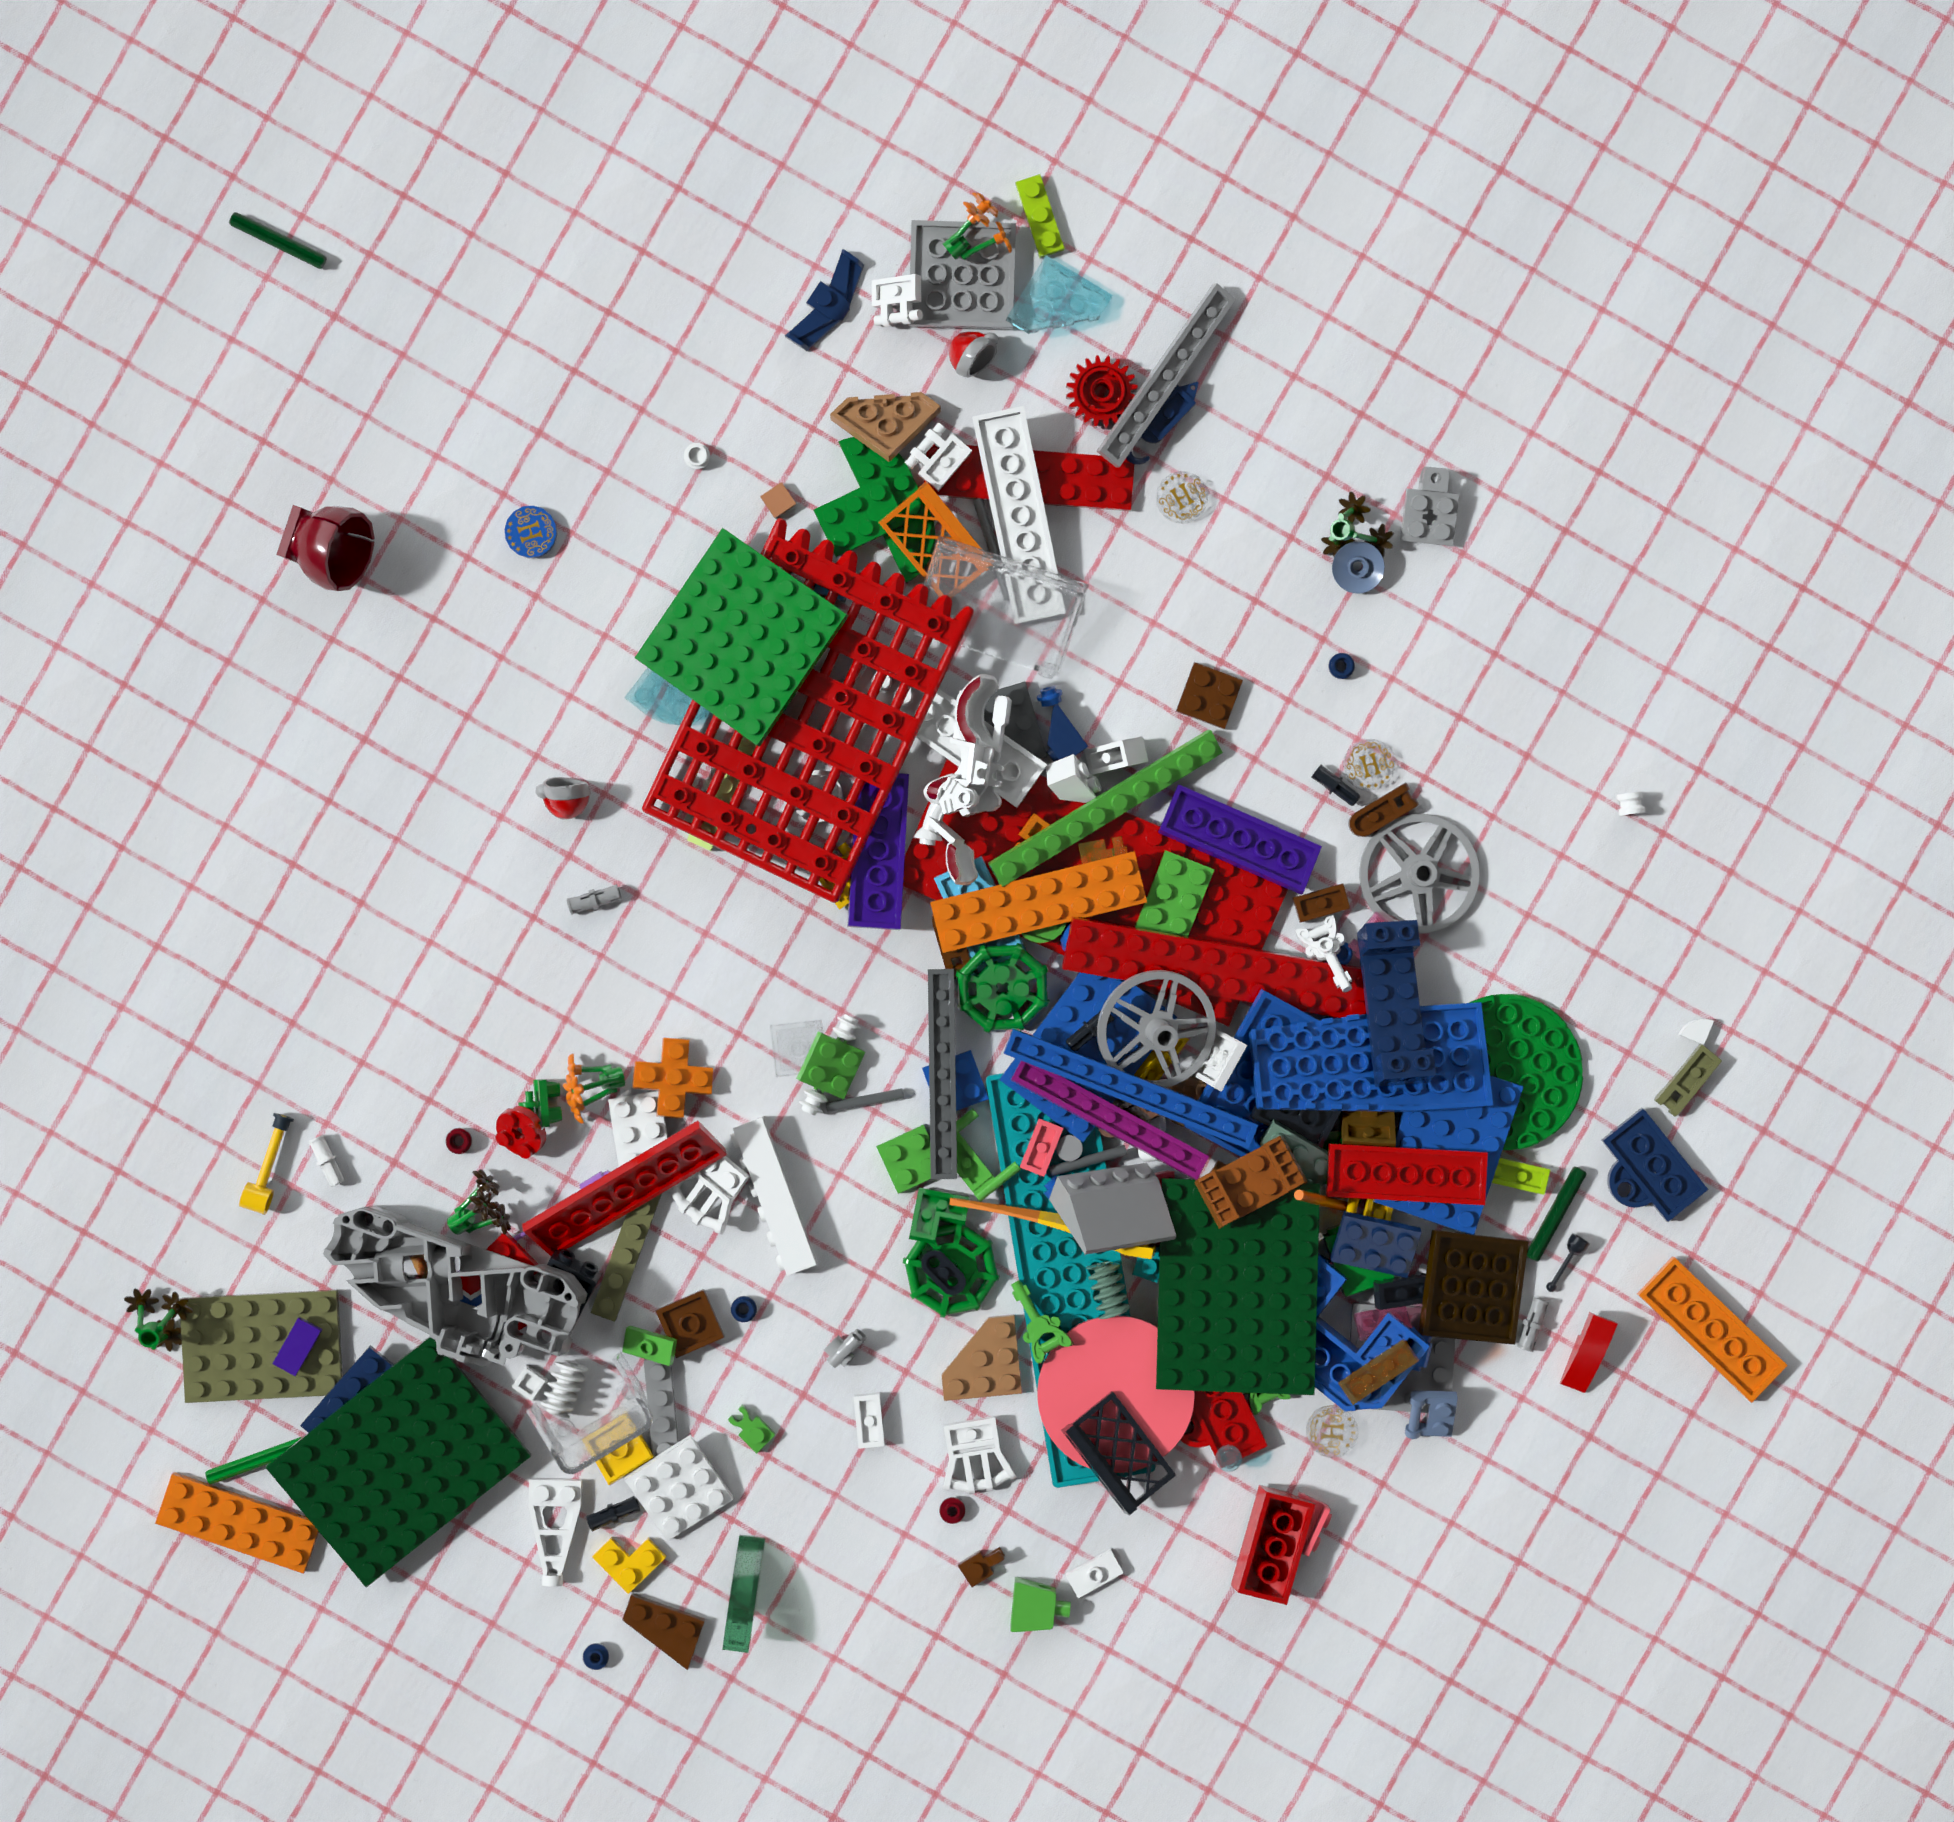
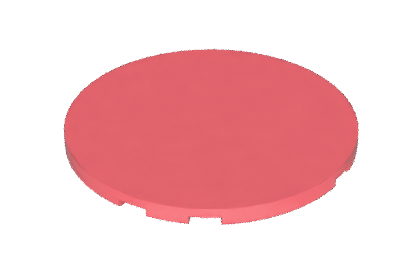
M1118 1315L1107 1319H1099V1317L1089 1319L1071 1328L1066 1333L1074 1343L1072 1346L1065 1347L1060 1345L1048 1353L1038 1379L1037 1400L1043 1425L1052 1441L1073 1461L1089 1468L1061 1430L1068 1424L1073 1423L1111 1391L1120 1400L1162 1457L1167 1455L1184 1435L1193 1412L1194 1391L1156 1389L1157 1326L1145 1320L1125 1315ZM1110 1400L1103 1406L1102 1417L1116 1419L1117 1407ZM1096 1411L1092 1416H1098V1411ZM1121 1413L1120 1419L1126 1420ZM1088 1418L1079 1426L1085 1434L1096 1435L1097 1419ZM1102 1420L1100 1436L1114 1437L1115 1422ZM1120 1422L1118 1438L1132 1440V1426L1129 1423ZM1137 1434L1136 1440L1142 1441V1439ZM1089 1438L1094 1444L1095 1438ZM1099 1439L1098 1451L1101 1455L1111 1456L1113 1440ZM1117 1441L1116 1457L1130 1458L1131 1443ZM1136 1443L1134 1459L1148 1460V1447L1145 1444ZM1153 1455L1152 1461H1158ZM1104 1458L1110 1465L1111 1459ZM1115 1460L1114 1472H1128L1129 1461ZM1133 1462L1132 1471L1147 1467V1463Z

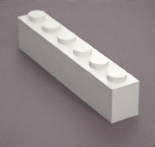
M764 1116L734 1126V1133L730 1134L735 1149L740 1147L743 1155L739 1159L743 1171L750 1174L752 1182L748 1183L753 1198L758 1196L761 1204L757 1209L762 1222L767 1221L770 1231L766 1233L771 1247L776 1245L779 1253L775 1258L780 1271L785 1270L788 1276L817 1265V1259Z

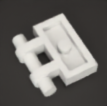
M911 274L872 280V307L881 308V315L874 316V324L876 326L892 327L895 323L901 322L905 325L913 324L915 320L923 318L922 311L920 309L913 310L912 303L921 302L920 275ZM900 305V312L894 313L893 306Z
M937 423L932 430L929 429L925 433V439L917 448L914 447L909 452L910 456L904 462L911 469L918 462L924 465L918 475L937 491L944 486L972 452L954 434H951L944 441L940 436L946 428L940 423ZM935 444L939 449L929 459L925 454Z

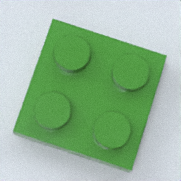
M924 1124L876 1146L898 1194L931 1179L930 1137Z

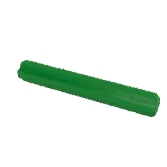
M302 1437L209 1469L205 1472L206 1479L209 1484H214L267 1465Z

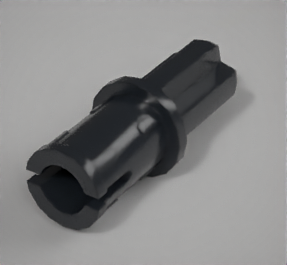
M1322 764L1311 776L1312 779L1328 789L1330 795L1333 792L1350 806H1354L1360 799L1359 793L1341 781L1343 777H1337Z
M1101 1010L1088 1022H1082L1083 1026L1066 1040L1067 1045L1072 1051H1078L1093 1037L1097 1038V1025ZM1111 1014L1109 1015L1107 1025L1111 1021H1114V1018Z

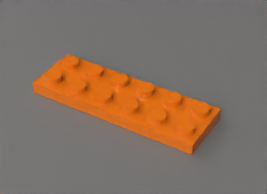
M1673 1256L1637 1293L1640 1298L1751 1403L1788 1366Z
M175 1472L170 1477L155 1524L303 1574L306 1572L319 1533L305 1516Z

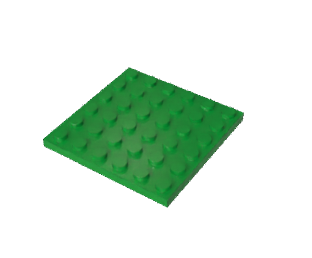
M722 528L635 656V659L760 747L849 615Z

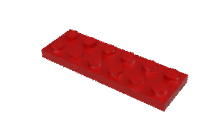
M1329 1143L1326 1196L1485 1205L1488 1153Z

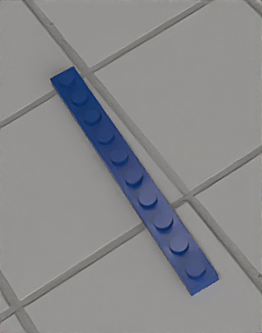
M1014 1028L1003 1052L1005 1055L1246 1149H1249L1258 1128V1124Z

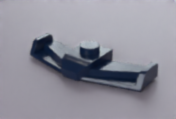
M842 249L830 285L828 286L820 281L806 302L814 310L785 335V338L807 352L835 325L844 320L850 311V304L864 268V264L858 258Z

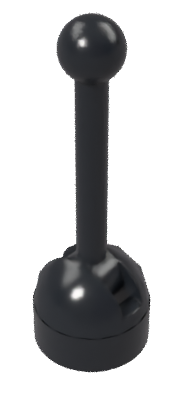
M1574 1233L1571 1234L1567 1242L1569 1254L1552 1282H1548L1546 1285V1289L1549 1292L1556 1290V1284L1573 1256L1581 1255L1588 1249L1590 1245L1588 1241Z

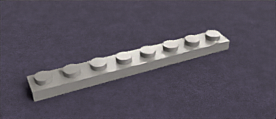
M1218 283L1212 284L1097 449V452L1115 467L1121 466L1236 299Z

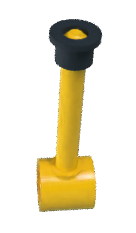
M278 1113L273 1114L275 1117L272 1125L274 1131L256 1184L247 1182L239 1202V1207L264 1215L267 1213L274 1195V1190L269 1189L266 1185L284 1131H288L290 1122L294 1121L293 1118Z

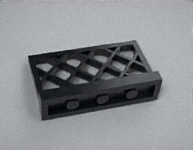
M1112 1391L1073 1423L1068 1424L1061 1430L1124 1514L1130 1516L1137 1510L1140 1504L1176 1476ZM1110 1400L1117 1407L1116 1419L1102 1417L1103 1406ZM1096 1411H1098V1416H1092ZM1121 1413L1126 1420L1120 1419ZM1088 1418L1097 1419L1096 1435L1085 1434L1079 1425ZM1102 1420L1115 1422L1114 1437L1100 1436ZM1120 1422L1129 1423L1132 1426V1440L1118 1438ZM1137 1434L1142 1439V1441L1136 1440ZM1089 1438H1095V1443L1093 1444ZM1099 1439L1113 1440L1111 1456L1101 1455L1098 1451ZM1117 1441L1131 1443L1130 1458L1116 1457ZM1136 1443L1145 1444L1148 1447V1460L1134 1459ZM1153 1455H1154V1457L1158 1460V1462H1157V1461H1152V1456H1153ZM1104 1458L1111 1459V1464L1109 1465ZM1115 1460L1129 1461L1127 1477L1117 1476L1114 1472ZM1133 1462L1147 1463L1145 1479L1132 1477ZM1151 1465H1161L1167 1472V1475L1159 1481L1150 1480ZM1121 1479H1122V1480H1127L1126 1486H1125L1124 1483L1121 1481ZM1131 1481L1145 1482L1144 1493L1137 1499L1130 1493ZM1149 1483H1155L1151 1488H1149Z

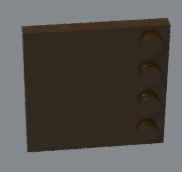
M1432 1230L1418 1332L1423 1336L1515 1345L1529 1241Z

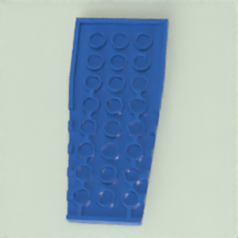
M1477 1002L1420 1006L1425 1050L1433 1049L1436 1076L1429 1082L1421 1084L1375 1087L1367 1014H1353L1346 1017L1326 1018L1313 1022H1298L1293 1025H1278L1259 1030L1252 1029L1249 1032L1256 1107L1257 1109L1374 1112H1425L1492 1107L1493 1097L1482 1004Z

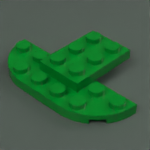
M855 437L838 441L860 488L813 510L827 540H830L834 545L833 553L835 557L838 558L847 551H852L883 536L901 574L905 578V583L912 581L920 572L878 523L918 490V486L908 466L904 463L905 460L898 453L888 462ZM919 497L910 503L909 515L924 516L925 504ZM904 508L899 514H906V508ZM894 517L886 524L893 532L904 533L905 517ZM909 518L907 533L922 534L924 519ZM927 520L926 535H935L933 520ZM897 536L903 544V536ZM907 536V550L920 553L922 538ZM925 538L924 553L933 554L935 539ZM913 556L919 563L920 556ZM923 557V569H925L931 557Z

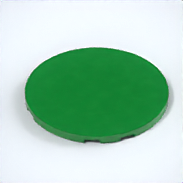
M1496 994L1470 1001L1469 1003L1481 1002L1490 1076L1523 1086L1503 1150L1523 1149L1536 1145L1556 1133L1565 1124L1579 1100L1583 1084L1582 1055L1577 1040L1574 1038L1566 1022L1556 1012L1532 998L1515 994Z

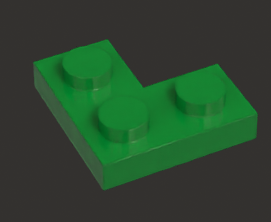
M919 1188L909 1239L935 1244L939 1220L965 1225L968 1208L949 1205L950 1198L970 1200V1197Z

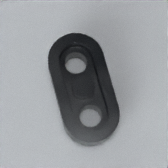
M932 1249L923 1255L921 1260L923 1271L946 1294L957 1295L964 1290L966 1285L965 1275L942 1251ZM937 1258L940 1262L939 1265L932 1267L929 1263L930 1259ZM951 1276L958 1279V1283L954 1286L948 1283V1279Z

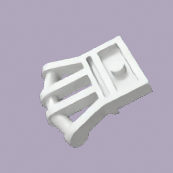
M724 1156L666 1192L671 1193L679 1207L678 1211L690 1216L696 1226L702 1225L714 1229L715 1233L723 1234L727 1226L732 1202L748 1181L750 1175ZM697 1178L699 1181L689 1196L685 1198L679 1187L690 1179ZM706 1186L712 1191V1194L699 1211L693 1204ZM720 1197L723 1201L719 1218L708 1217V1213Z
M995 1416L944 1424L949 1461L942 1490L949 1491V1489L968 1492L969 1494H975V1491L984 1489L993 1491V1488L1006 1480H1013L1017 1477L1000 1449ZM994 1452L1004 1470L991 1477L987 1453ZM981 1454L985 1479L973 1481L969 1456ZM963 1457L966 1481L952 1478L956 1458Z

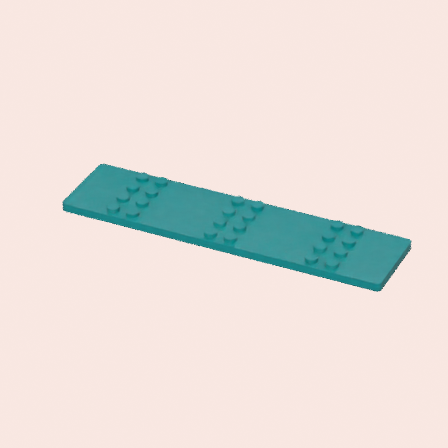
M1003 1073L989 1075L986 1078L1001 1172L1014 1161L1020 1166L1039 1118L1060 1126L999 1079ZM1095 1126L1085 1141H1081L1083 1149L1080 1157L1103 1151L1101 1134L1098 1127ZM1063 1128L1060 1138L1064 1135L1072 1134ZM1056 1148L1049 1166L1067 1162L1059 1157ZM1104 1161L1056 1176L1106 1169V1164ZM1049 1166L1044 1177L1021 1168L1019 1172L1003 1184L1006 1206L1058 1213L1051 1201L1044 1195L1046 1191L1044 1185L1053 1178ZM1008 1215L1018 1278L1023 1286L1027 1285L1031 1294L1029 1297L1039 1315H1049L1050 1318L1054 1316L1059 1317L1061 1325L1058 1328L1062 1329L1065 1333L1084 1321L1104 1315L1105 1311L1096 1310V1307L1101 1305L1102 1301L1094 1300L1093 1298L1100 1294V1291L1091 1290V1287L1097 1284V1280H1089L1088 1278L1095 1271L1087 1270L1086 1267L1108 1261L1119 1263L1120 1268L1115 1273H1121L1123 1277L1116 1283H1123L1125 1285L1120 1253L1110 1250L1085 1255L1071 1233ZM1126 1285L1125 1288L1119 1293L1127 1294ZM1127 1298L1125 1301H1123L1122 1303L1129 1304V1303H1128V1298ZM1024 1309V1315H1025V1321H1026V1327H1027V1325L1031 1322V1320H1030L1028 1314L1026 1313V1310ZM1130 1309L1121 1315L1131 1316ZM1044 1333L1039 1340L1040 1345L1055 1337V1334ZM1029 1343L1036 1387L1038 1388V1379L1044 1360L1041 1364L1036 1363L1033 1357L1032 1343ZM1043 1425L1053 1486L1061 1488L1099 1481L1090 1468L1082 1466L1066 1456L1052 1441ZM1155 1464L1151 1465V1472L1155 1470ZM1147 1467L1132 1471V1476L1145 1474ZM1128 1472L1116 1474L1117 1476L1127 1477Z

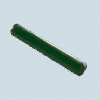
M237 212L231 215L229 224L232 227L318 269L324 267L327 260L325 255Z
M1574 1166L1528 1248V1258L1536 1262L1541 1259L1587 1175L1584 1170Z

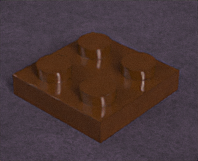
M1194 662L1175 712L1225 729L1243 680Z
M705 1289L655 1310L666 1336L677 1339L676 1358L725 1337Z

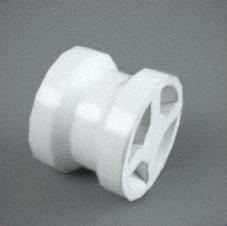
M1643 792L1616 795L1617 801L1620 802L1621 806L1618 810L1619 816L1645 812V807L1641 803Z

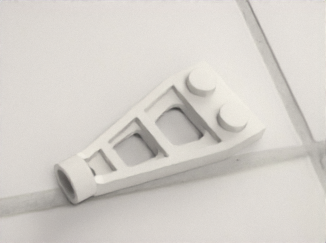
M529 1479L528 1506L543 1570V1586L557 1587L563 1585V1571L582 1507L583 1479ZM546 1506L564 1507L567 1510L565 1523L561 1528H549L545 1524L543 1510ZM547 1535H561L563 1537L560 1554H548L546 1549ZM550 1569H556V1570L558 1571V1573H557V1572H549V1570H550Z

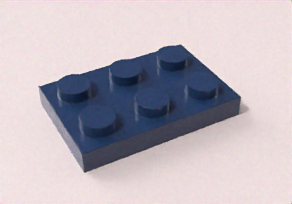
M1344 1211L1331 1252V1262L1407 1278L1422 1233L1421 1228Z

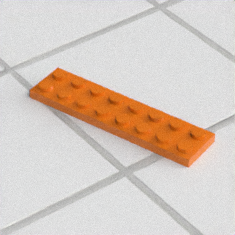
M1135 851L1012 881L1003 887L1000 884L932 901L930 904L942 952L945 953L1070 922L1072 916L1086 918L1146 903L1147 899Z

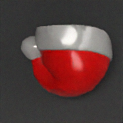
M962 332L956 335L949 346L950 362L956 373L969 378L989 366L997 353L996 344L998 343V336L995 333L985 335L980 332Z
M566 777L548 778L543 784L538 785L535 791L537 796L543 799L545 807L549 812L562 820L573 819L580 815L586 808L591 794L589 785L586 782Z

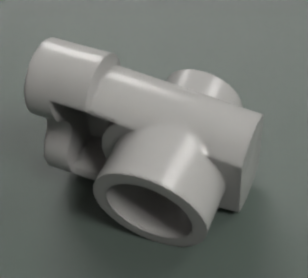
M856 1329L845 1340L838 1335L824 1349L830 1356L827 1359L829 1364L834 1368L840 1364L845 1367L855 1357L852 1352L867 1339L865 1334L861 1330Z

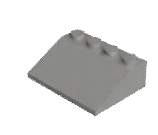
M1147 1163L1057 1176L1049 1200L1085 1255L1169 1241L1176 1238L1160 1182Z

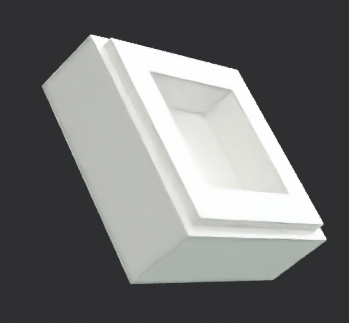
M526 1365L512 1385V1388L533 1402L548 1381V1378L529 1365Z

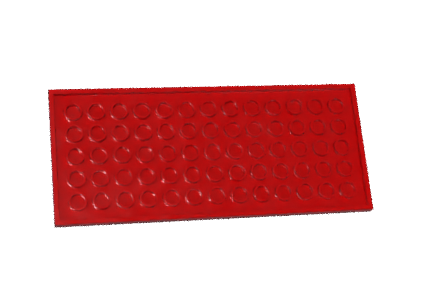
M946 759L939 778L948 774H955L959 767ZM1040 775L1018 808L1001 797V806L996 811H984L968 817L962 816L960 811L949 815L944 814L942 821L965 840L964 844L973 849L974 859L982 855L995 885H999L988 862L1012 849L1018 842L1025 841L1018 834L1033 813L1051 825L1086 803L1060 800L1048 786L1047 778ZM929 801L918 824V827L915 831V834L923 826L926 813L930 806ZM1127 812L1013 880L1016 881L1135 851L1147 897L1166 850L1214 869L1188 937L1262 950L1288 891L1285 887L1158 833L1160 826ZM941 835L942 841H936L935 845L920 844V838L913 836L905 854L903 886L934 900L943 899L934 877L948 871L946 848L949 842ZM1144 903L1084 919L1135 927ZM1061 934L1054 940L1036 943L1059 954H1065L1060 943ZM1143 983L1136 985L1138 988L1157 996L1161 989V986ZM1166 988L1164 999L1166 1000L1170 988ZM1177 989L1175 1004L1207 1017L1204 1006L1194 992ZM1207 995L1214 1010L1215 1020L1229 1027L1240 1000Z

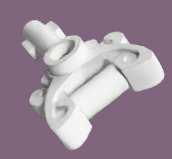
M1329 914L1325 918L1324 924L1310 931L1303 928L1296 929L1297 938L1307 947V957L1310 959L1317 957L1321 961L1327 960L1335 977H1333L1337 988L1341 987L1343 992L1350 991L1352 989L1350 984L1352 979L1348 971L1344 972L1336 956L1341 950L1340 946L1344 945L1345 938L1343 934L1338 933L1333 914ZM1329 934L1328 937H1324V938L1320 939L1319 941H1316V942L1313 941V940H1316V939H1318V938H1320V937H1322V936H1324V935Z

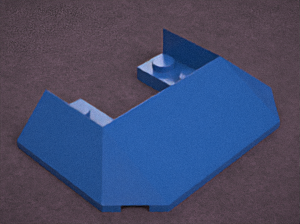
M1318 1253L1315 1388L1345 1412L1383 1408L1429 1349L1430 1345L1415 1327L1410 1329L1390 1312L1387 1313L1360 1349L1319 1317L1348 1278L1329 1264L1331 1260Z

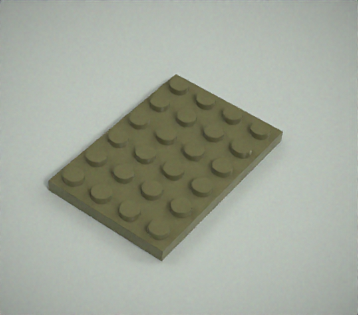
M338 1289L183 1297L189 1299L186 1305L193 1309V1313H186V1320L181 1319L185 1403L326 1396L343 1377ZM301 1317L323 1330L297 1376H293L272 1363L296 1320Z

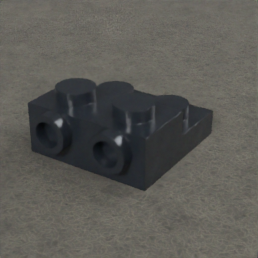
M556 1249L547 1265L573 1274L588 1293L585 1303L580 1306L579 1319L602 1273L598 1271V1267L594 1263L588 1261L582 1263L575 1259L574 1253L570 1250L562 1249L560 1251ZM559 1280L558 1287L561 1291H564V1283L562 1280Z

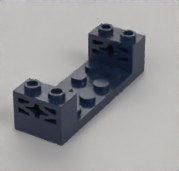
M1417 920L1365 923L1357 932L1375 1087L1427 1083L1436 1076L1433 1049L1425 1050L1413 953L1420 946Z

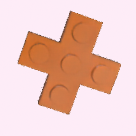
M663 1038L661 1063L634 1062L632 1088L658 1091L656 1117L683 1119L685 1093L712 1094L713 1068L688 1066L690 1040Z

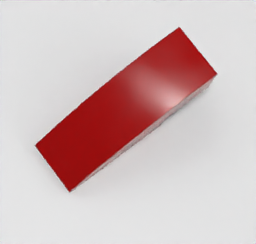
M1589 1312L1581 1335L1577 1336L1560 1384L1583 1393L1586 1392L1606 1354L1618 1323Z

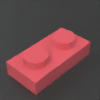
M1039 1118L1020 1168L1044 1177L1063 1127Z

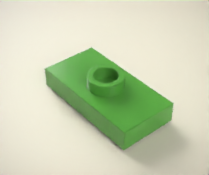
M630 1325L626 1327L622 1352L670 1366L674 1361L677 1339Z

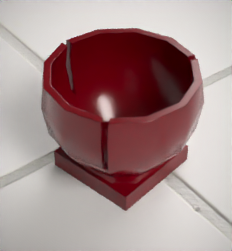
M293 505L276 555L299 564L303 573L311 582L326 590H350L363 578L372 559L375 543L372 541L375 539L372 522L364 513L350 507L327 506L311 512Z

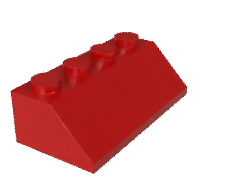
M1259 1485L1231 1582V1586L1238 1593L1284 1605L1288 1604L1315 1509V1503L1282 1490Z

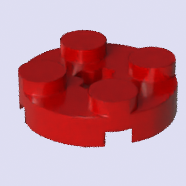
M515 1106L513 1109H506L498 1117L495 1138L499 1145L505 1146L521 1158L528 1159L544 1146L546 1131L545 1128L541 1130L538 1124L541 1120L533 1111L523 1106ZM518 1128L522 1129V1134L518 1131Z

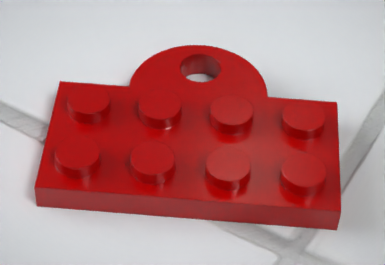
M1194 1391V1407L1190 1419L1194 1426L1191 1432L1184 1433L1180 1439L1184 1444L1198 1448L1210 1445L1220 1468L1268 1446L1243 1393Z

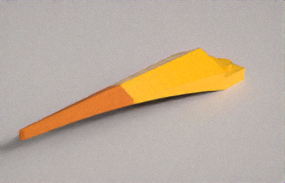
M950 1198L949 1205L1009 1215L1071 1233L1058 1213ZM1151 1243L1116 1249L1114 1251L1126 1256L1152 1259L1155 1256L1157 1244Z

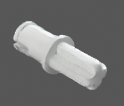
M324 1135L308 1141L319 1162L317 1166L320 1165L329 1185L334 1187L342 1183L344 1177L334 1159L336 1155H332Z

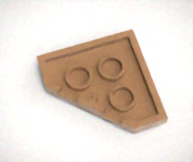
M922 392L911 393V396L895 397V394L874 395V399L858 400V397H847L830 414V418L835 424L890 462L941 412V406Z
M1014 1314L988 1317L950 1365L942 1372L944 1401L1022 1394Z

